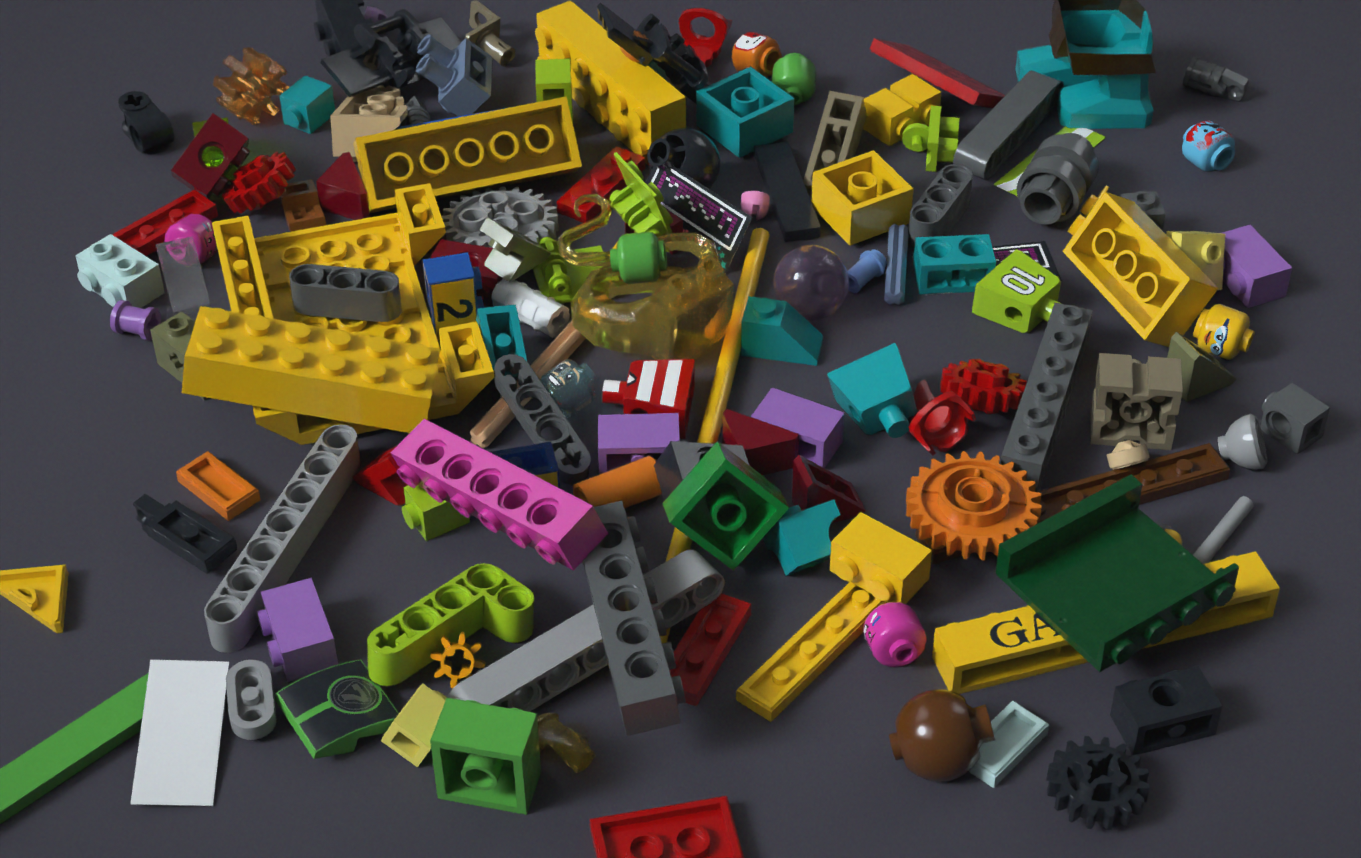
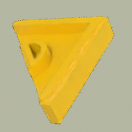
M66 564L0 570V595L55 633H63L69 576Z

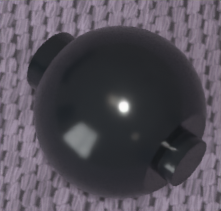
M691 128L671 130L655 140L648 150L647 157L650 172L654 166L665 170L667 176L670 177L672 176L671 167L674 166L709 190L718 178L720 171L719 152L713 141L698 130ZM658 156L663 159L660 163L657 162Z

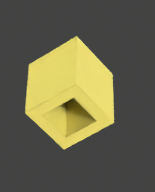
M422 683L394 719L381 741L418 768L431 750L430 740L447 697L438 691L431 690Z

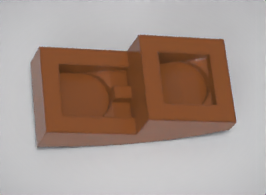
M312 179L289 183L287 187H284L285 191L280 196V200L290 232L326 225L325 216L319 204L318 193Z

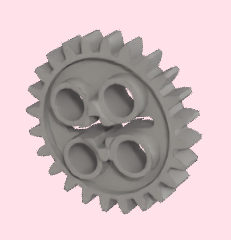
M501 186L498 191H493L490 187H486V193L473 190L472 197L460 195V202L450 201V208L443 209L442 219L446 233L442 236V239L491 247L489 242L492 238L479 230L487 217L526 235L537 244L544 237L556 239V231H559L557 207L552 206V200H544V194L542 193L533 196L532 189L521 193L517 186L511 191H506L505 186Z

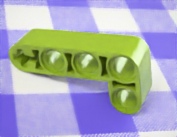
M482 563L469 567L369 634L367 651L370 679L383 686H392L403 682L434 661L430 658L431 652L443 653L445 648L441 642L442 636H446L452 643L458 641L461 632H465V636L468 638L484 627L506 642L517 643L527 640L532 635L534 625L533 592L492 564Z

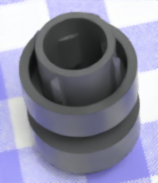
M1066 133L1048 137L1041 143L1031 162L1021 175L1017 183V196L1023 213L1033 222L1048 225L1068 220L1076 213L1099 170V163L1093 146L1085 137L1077 133Z

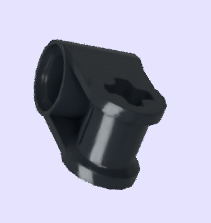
M131 91L119 98V108L124 114L122 130L139 152L174 141V131L169 118L164 112L159 110L147 94L140 91Z

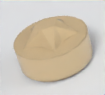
M1131 440L1119 442L1112 453L1106 454L1109 467L1112 470L1145 462L1150 458L1146 444L1141 445Z

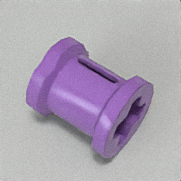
M119 300L114 305L110 316V327L113 332L119 334L124 332L138 334L141 339L147 341L152 340L150 329L161 324V314L158 308L148 307L142 309L132 306L129 301Z

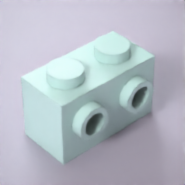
M112 234L75 255L79 269L77 276L82 286L86 290H92L103 297L113 307L119 300L129 301L134 307L142 308L165 293L159 264Z

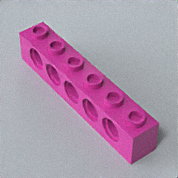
M423 419L391 452L399 466L397 474L408 486L415 488L418 485L425 489L437 502L442 503L445 500L451 503L464 517L469 518L473 515L490 531L497 533L500 530L506 533L516 545L523 549L527 546L535 549L544 560L552 565L559 562L574 571L608 534L593 505L426 419Z

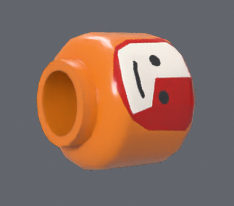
M757 32L743 34L736 41L732 49V62L738 72L752 67L766 78L772 75L775 62L782 58L778 42L769 36Z

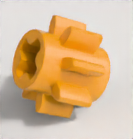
M461 632L458 641L452 643L446 636H442L441 642L445 648L443 653L436 651L431 652L430 655L431 659L441 661V667L436 670L434 677L438 678L446 674L451 678V688L457 685L458 679H467L472 676L471 672L474 667L485 668V662L481 659H475L474 654L480 650L482 644L478 642L470 646L465 643V632ZM455 649L463 650L464 658L471 660L470 664H462L461 670H453L452 662L445 660L446 656L454 655Z

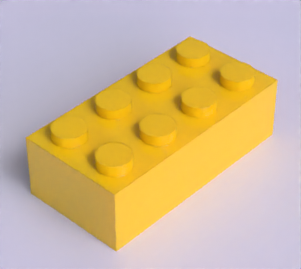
M1104 192L1063 250L1064 254L1145 341L1166 347L1170 346L1171 337L1176 332L1181 335L1186 333L1219 289L1134 201L1108 192Z

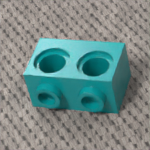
M989 234L915 237L913 268L919 294L975 292L976 284L996 267Z

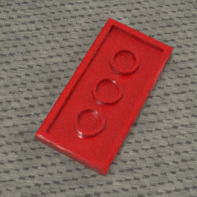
M874 38L869 48L871 52L972 105L994 108L1005 96L909 45Z

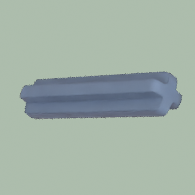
M893 224L889 227L884 300L889 305L893 303L900 305L905 299L909 229L904 224L900 226Z

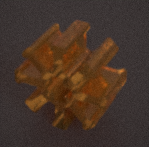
M247 47L242 50L244 53L242 62L232 55H229L223 61V64L230 68L233 73L231 77L220 78L215 76L213 86L223 92L220 97L216 98L217 103L238 119H245L250 124L256 125L261 122L259 119L261 109L272 117L279 112L280 108L273 104L270 99L272 95H281L290 87L280 80L283 75H287V71L282 65L264 53L260 54L253 48Z

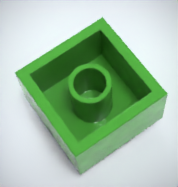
M446 698L430 740L438 799L527 815L541 774L537 713L527 712L519 708H504L481 704L474 700L464 701Z

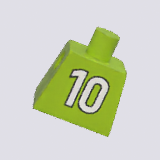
M1016 249L976 284L972 313L1021 333H1029L1043 320L1048 322L1054 303H1060L1058 302L1061 281L1056 275L1022 251Z

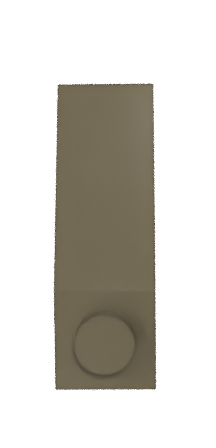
M829 91L803 180L806 188L812 189L814 171L854 157L867 117L863 97Z

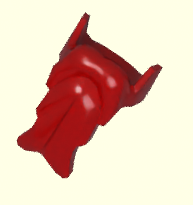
M705 8L687 9L682 12L679 18L680 33L685 39L684 44L694 48L695 53L704 62L705 67L710 66L713 58H717L722 51V44L731 28L732 20L726 19L716 11ZM697 17L709 19L715 26V34L706 37L694 32L691 25L692 20Z
M922 380L917 384L913 395L917 412L911 418L909 432L931 455L936 454L934 449L940 452L950 451L967 436L969 431L967 418L974 422L976 420L975 414L956 392L949 391L934 397L926 380Z

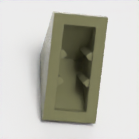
M1176 332L1171 337L1167 358L1181 359L1182 398L1186 402L1232 385L1237 379L1213 355L1183 335Z

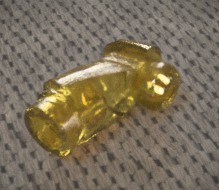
M550 712L537 716L540 751L548 743L575 772L583 771L593 762L595 752L590 748L587 737L572 728H567L566 725L559 721V714Z

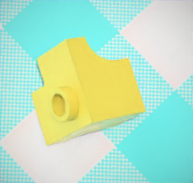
M1166 231V235L1219 288L1218 290H1222L1225 234L1199 231Z

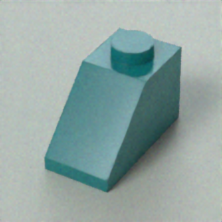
M749 296L742 318L741 356L817 366L823 343V334L787 301Z
M516 304L478 308L476 321L493 370L497 360L505 355H518L527 361ZM509 370L505 371V376L511 375L513 376V378L518 377L519 373L512 374Z

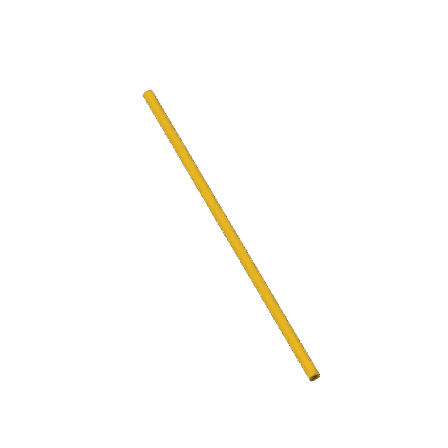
M756 228L751 234L697 443H716L719 438L723 423V412L727 407L741 351L742 318L749 296H755L770 237L768 231L763 228ZM674 527L666 561L691 549L693 540L676 527ZM670 628L666 630V636L660 637L661 643L667 642Z

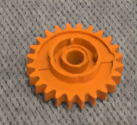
M962 451L961 458L955 459L947 453L944 463L933 458L931 459L930 469L921 466L919 468V476L911 477L910 487L907 488L906 516L911 517V529H919L920 540L932 538V549L944 545L947 547L946 555L948 556L959 550L962 552L963 559L965 560L970 557L971 553H977L981 560H985L987 552H993L998 557L999 544L1040 522L1042 505H1040L1041 493L1035 492V481H1026V470L1014 472V462H1009L1005 465L999 464L1000 459L998 455L994 456L991 460H986L983 452H979L975 458H970L966 451Z

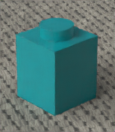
M306 75L279 96L283 123L309 134L313 133L330 119L331 114L335 111L332 85Z

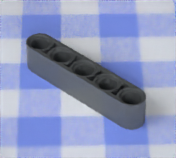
M1030 70L960 142L954 154L953 164L968 167L973 175L985 180L991 178L1057 107L1059 88L1064 87L1063 81Z

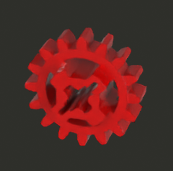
M275 152L270 157L268 155L257 156L253 161L245 166H240L233 175L235 177L230 180L232 184L224 188L225 193L222 194V197L233 213L238 211L242 214L248 208L250 211L261 209L265 204L273 199H278L284 193V187L289 185L287 181L295 176L293 172L296 171V167L285 152L281 154Z
M970 359L968 363L965 361H960L959 365L949 363L948 368H943L940 392H956L969 408L984 411L986 414H995L999 410L1008 412L1009 408L1018 409L1027 381L1020 379L1021 375L1019 373H1009L1010 368L1003 364L984 362L981 359Z

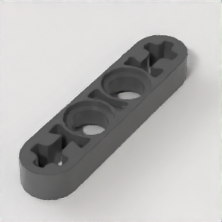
M513 354L499 358L494 366L493 382L495 387L552 472H557V478L566 484L574 485L584 481L590 470L591 456L589 451L529 363L523 357ZM508 370H509L512 374H517V373H519V374H518V384H519L520 387H519L518 389H517V382L515 381V379L513 378V376H511V375H506V376H505V371H508ZM528 397H534L542 402V407L534 411L527 410L521 406V401ZM555 427L563 435L558 440L553 441L545 439L540 432L544 428ZM566 447L567 457L570 459L572 463L579 462V468L575 469L574 466H572L571 464L565 466L566 456L563 450L566 449Z

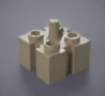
M1099 353L1096 388L1093 390L1090 408V444L1116 446L1125 439L1138 440L1139 444H1146L1147 449L1171 450L1176 429L1175 415L1179 413L1183 393L1181 359L1148 356L1147 363L1142 364L1141 361L1132 359V355Z

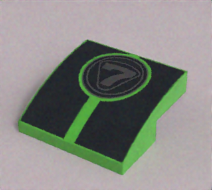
M361 659L331 666L303 677L276 692L275 701L313 759L354 752L358 738L386 733L399 714L379 684L370 679L368 669Z

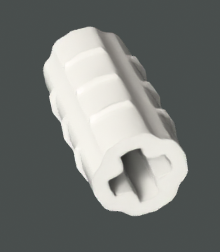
M502 279L493 290L491 299L494 307L516 304L520 323L532 326L537 332L541 331L552 338L557 337L569 323L570 314L568 307L556 302L553 297L543 295L539 290L529 288L524 282L520 283L516 280L509 282Z

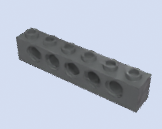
M1056 302L1048 320L1000 462L1001 465L1014 462V472L1026 470V481L1036 482L1035 492L1041 489L1084 358L1093 310Z
M622 501L594 507L608 534L583 560V565L626 736L680 724L678 704L686 703L680 675L674 677L670 675L669 670L676 669L671 643H661L660 637L667 635L661 609L652 610L651 604L658 603L652 577L643 578L642 573L649 572L644 547L635 548L634 545L635 542L640 541L635 516L626 517Z

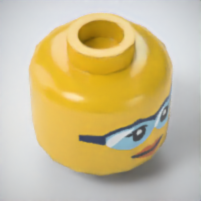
M1215 304L1210 310L1203 309L1194 328L1193 337L1198 338V346L1208 353L1231 360L1238 355L1239 351H1248L1255 331L1249 329L1250 318L1246 313L1222 304Z

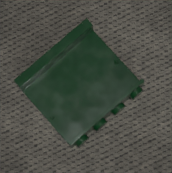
M1132 474L999 544L996 575L1099 672L1116 663L1122 664L1126 662L1133 653L1149 644L1155 645L1159 643L1168 633L1182 625L1188 626L1194 623L1201 614L1213 607L1224 606L1232 599L1233 593L1236 591L1235 583L1239 566L1233 563L1224 569L1221 567L1214 574L1139 509L1143 484Z

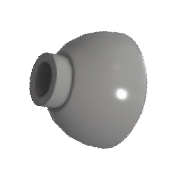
M1253 414L1240 417L1230 425L1225 436L1218 437L1219 451L1223 460L1231 459L1234 463L1246 469H1264L1266 466L1267 452L1258 418Z

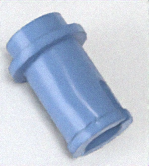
M875 249L864 251L860 255V260L841 276V281L845 288L852 293H858L873 277H880L884 274L887 265L885 256Z

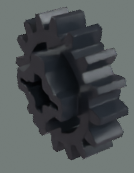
M1085 736L1083 746L1079 747L1070 740L1067 742L1065 752L1055 751L1053 763H1049L1046 779L1048 781L1047 795L1056 797L1054 808L1057 811L1067 808L1070 810L1068 821L1073 823L1079 817L1086 819V827L1088 829L1093 828L1095 821H1102L1106 830H1112L1113 820L1117 819L1126 826L1130 823L1131 813L1138 816L1142 813L1144 802H1147L1150 784L1147 783L1149 770L1139 768L1141 761L1139 754L1129 757L1125 755L1126 744L1122 743L1116 748L1110 747L1108 737H1104L1100 744H1094L1090 736Z

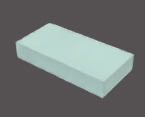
M1014 701L1007 705L991 721L995 741L981 744L979 749L981 757L969 771L993 788L1048 734L1049 724Z

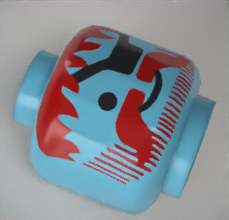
M1209 120L1202 121L1189 127L1184 134L1182 153L1188 161L1200 170L1220 171L1232 162L1235 156V140L1228 131L1217 123Z

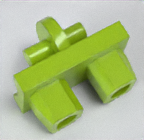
M931 106L929 127L925 124L913 123L904 129L902 135L903 144L909 150L920 152L927 149L925 171L936 172L937 162L953 163L954 154L958 147L960 118L940 117L941 106Z

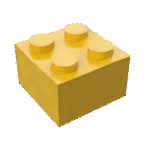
M873 150L814 171L812 176L811 203L814 210L851 246L888 232L889 227L893 224L898 226L909 224L914 188Z

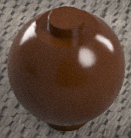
M943 689L928 690L917 694L907 701L895 720L897 732L889 734L895 760L904 759L907 769L913 774L935 782L951 781L968 773L981 757L979 751L981 744L995 741L986 705L972 708L966 703V699L962 695Z

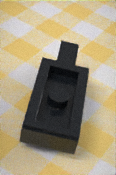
M144 494L133 503L137 513L136 519L141 523L142 530L149 537L206 574L237 550L236 540L233 536L178 501L164 506L152 497Z

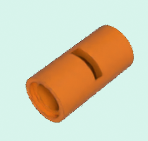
M646 456L573 485V495L594 507L622 501L624 509L659 496L662 492L654 468L656 461L651 456Z

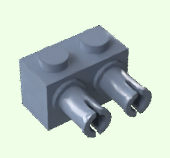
M430 34L422 39L417 48V53L423 55V57L417 64L416 72L438 86V103L441 104L445 111L457 116L473 114L491 96L492 56L467 38L453 50L441 44Z

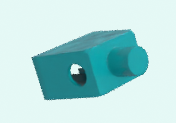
M896 343L827 373L836 402L865 434L872 435L885 429L890 437L898 438L908 432L910 423L907 418L914 416L917 408Z

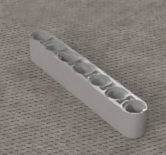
M342 424L333 425L320 435L204 608V615L210 642L215 650L224 653L236 652L248 643L259 626L257 611L264 609L261 592L283 586L287 583L354 480L353 476L359 472L361 459L357 433L353 427Z
M695 550L684 551L643 575L644 579L649 577L653 579L658 603L651 604L652 610L661 609L666 630L716 600L722 593L725 582L723 576ZM594 605L463 680L450 691L447 698L464 701L474 700L481 704L504 708H519L530 712L607 666L608 660Z

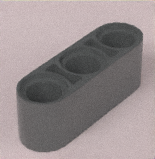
M959 164L945 166L912 207L908 233V243L912 249H915V237L948 236L968 209L973 173L968 167Z
M303 264L292 269L289 274L293 307L300 314L374 322H389L395 320L401 314L399 278L392 272Z

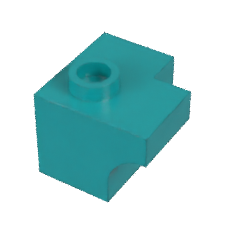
M834 499L803 511L799 505L790 507L763 537L767 550H772L775 553L786 576L821 564L830 557L829 527L841 515Z

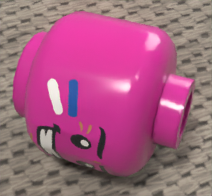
M190 214L171 225L165 233L167 252L176 263L184 267H196L214 256L218 251L212 221L200 214Z
M901 602L882 604L869 614L864 623L863 632L873 656L882 665L888 667L908 665L919 658L925 649L927 642L925 630L917 614L909 605Z

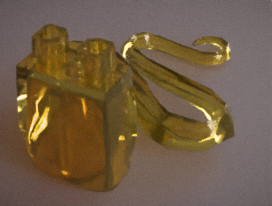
M585 194L575 200L574 212L578 217H581L578 207L584 202L597 203L601 206L602 212L598 217L566 230L557 241L559 254L575 266H601L602 268L590 272L571 301L572 324L574 328L594 346L618 352L650 355L655 360L697 359L714 349L724 337L731 320L734 284L724 273L714 241L695 232L669 233L658 236V241L664 240L666 252L674 250L691 252L699 257L698 264L693 267L667 266V271H661L660 278L655 282L626 284L621 279L620 272H612L610 250L578 253L570 248V244L573 241L607 225L612 215L610 201L599 194ZM652 293L651 296L634 302H616L612 300L617 295Z

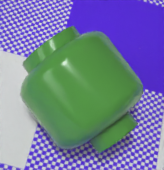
M787 54L775 62L772 70V82L794 98V105L806 102L813 96L816 87L815 65L802 54Z
M653 232L621 235L617 242V248L610 249L612 272H620L621 279L626 284L657 281L661 276V271H667V255L664 240L658 241L656 234Z

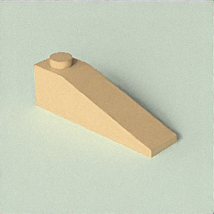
M381 85L352 97L348 96L330 116L333 157H339L342 153L350 152L353 161L357 162L353 145L355 138L393 131L402 123L408 115L407 106L404 105L403 96L400 97V89L392 86L385 88Z

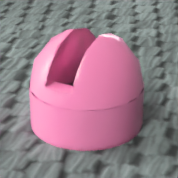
M760 191L744 192L741 195V210L749 216L756 214L757 220H760L768 213L770 196Z

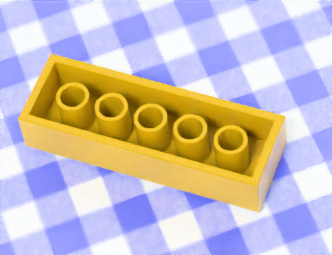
M571 0L536 13L537 28L535 35L539 47L537 60L570 59L572 98L579 107H583L590 113L597 123L607 128L618 141L625 144L633 153L645 157V163L649 166L647 154L651 144L671 130L686 128V97L650 66L644 67L640 62H634L627 58L620 50L619 45L608 38L607 31Z
M567 96L357 137L353 143L361 180L367 192L369 213L397 208L395 189L430 183L434 196L438 200L472 193L473 190L483 191L486 190V187L493 189L572 173L582 167Z
M200 306L185 353L181 393L410 433L423 419H428L440 349L423 344L389 340L378 336L372 337L355 334L340 329L333 330L316 327L301 322L271 319L262 315H249L227 311L222 308Z

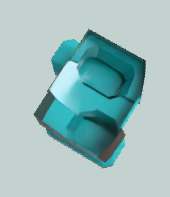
M1054 0L1052 28L1049 33L1051 44L1017 51L1016 74L1018 82L1030 70L1063 81L1064 87L1059 88L1056 108L1059 123L1064 127L1132 129L1149 126L1152 123L1154 109L1148 91L1149 74L1156 73V59L1153 34L1145 8L1137 0Z

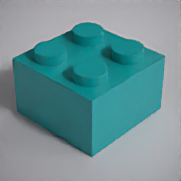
M748 67L696 91V125L739 158L753 152L755 145L770 144L793 133L794 98L752 67Z

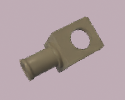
M472 1L469 25L474 30L467 33L465 38L491 55L501 66H506V63L509 64L513 60L515 49L499 39L501 18L479 1ZM478 13H481L486 18V23H480Z

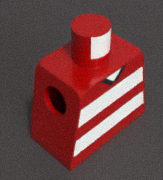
M695 359L635 360L630 364L627 381H604L602 401L608 404L623 405V414L679 413V438L685 439L695 391Z

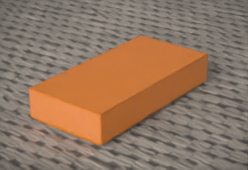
M209 451L176 471L179 483L227 521H230L261 500L259 490Z

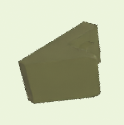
M489 217L485 219L479 229L492 238L489 245L493 249L484 263L485 266L506 281L510 282L546 261L551 255V252L526 235Z

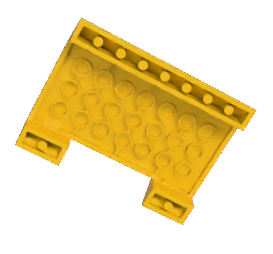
M431 184L395 189L397 213L254 238L249 215L212 222L231 311L249 315H262L266 318L288 322H301L306 325L333 330L340 329L350 333L372 337L378 336L405 343L423 344L440 349L414 267L446 233ZM303 264L392 272L399 278L401 314L398 318L389 322L300 314L293 307L289 274L292 269ZM477 321L439 328L441 350L439 351L427 420L459 414L494 378V370ZM252 406L257 425L300 445L315 443L327 428L338 424L353 427L357 434L383 429Z

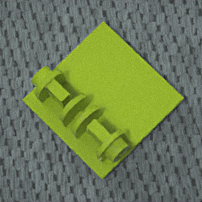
M615 152L613 155L627 187L622 190H616L610 195L611 208L618 213L635 233L653 232L656 234L658 241L661 240L663 234H666L673 241L675 238L670 228L673 220L665 207L661 205L664 197L653 182L646 184L643 181L644 177L633 161L630 160L626 163Z
M544 237L540 240L539 245L551 252L546 261L532 269L539 291L543 295L553 297L556 302L564 304L617 294V289L601 245L560 252L559 244L555 239Z

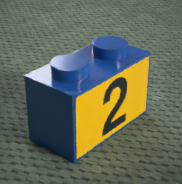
M468 252L424 259L423 269L428 312L437 340L440 341L439 328L476 321L477 309L484 308L482 296L476 295V290L482 289V278L479 266L472 267Z

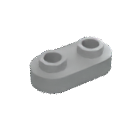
M259 660L238 662L229 669L226 675L228 712L233 732L242 739H260L274 729L277 721L271 671L265 663Z

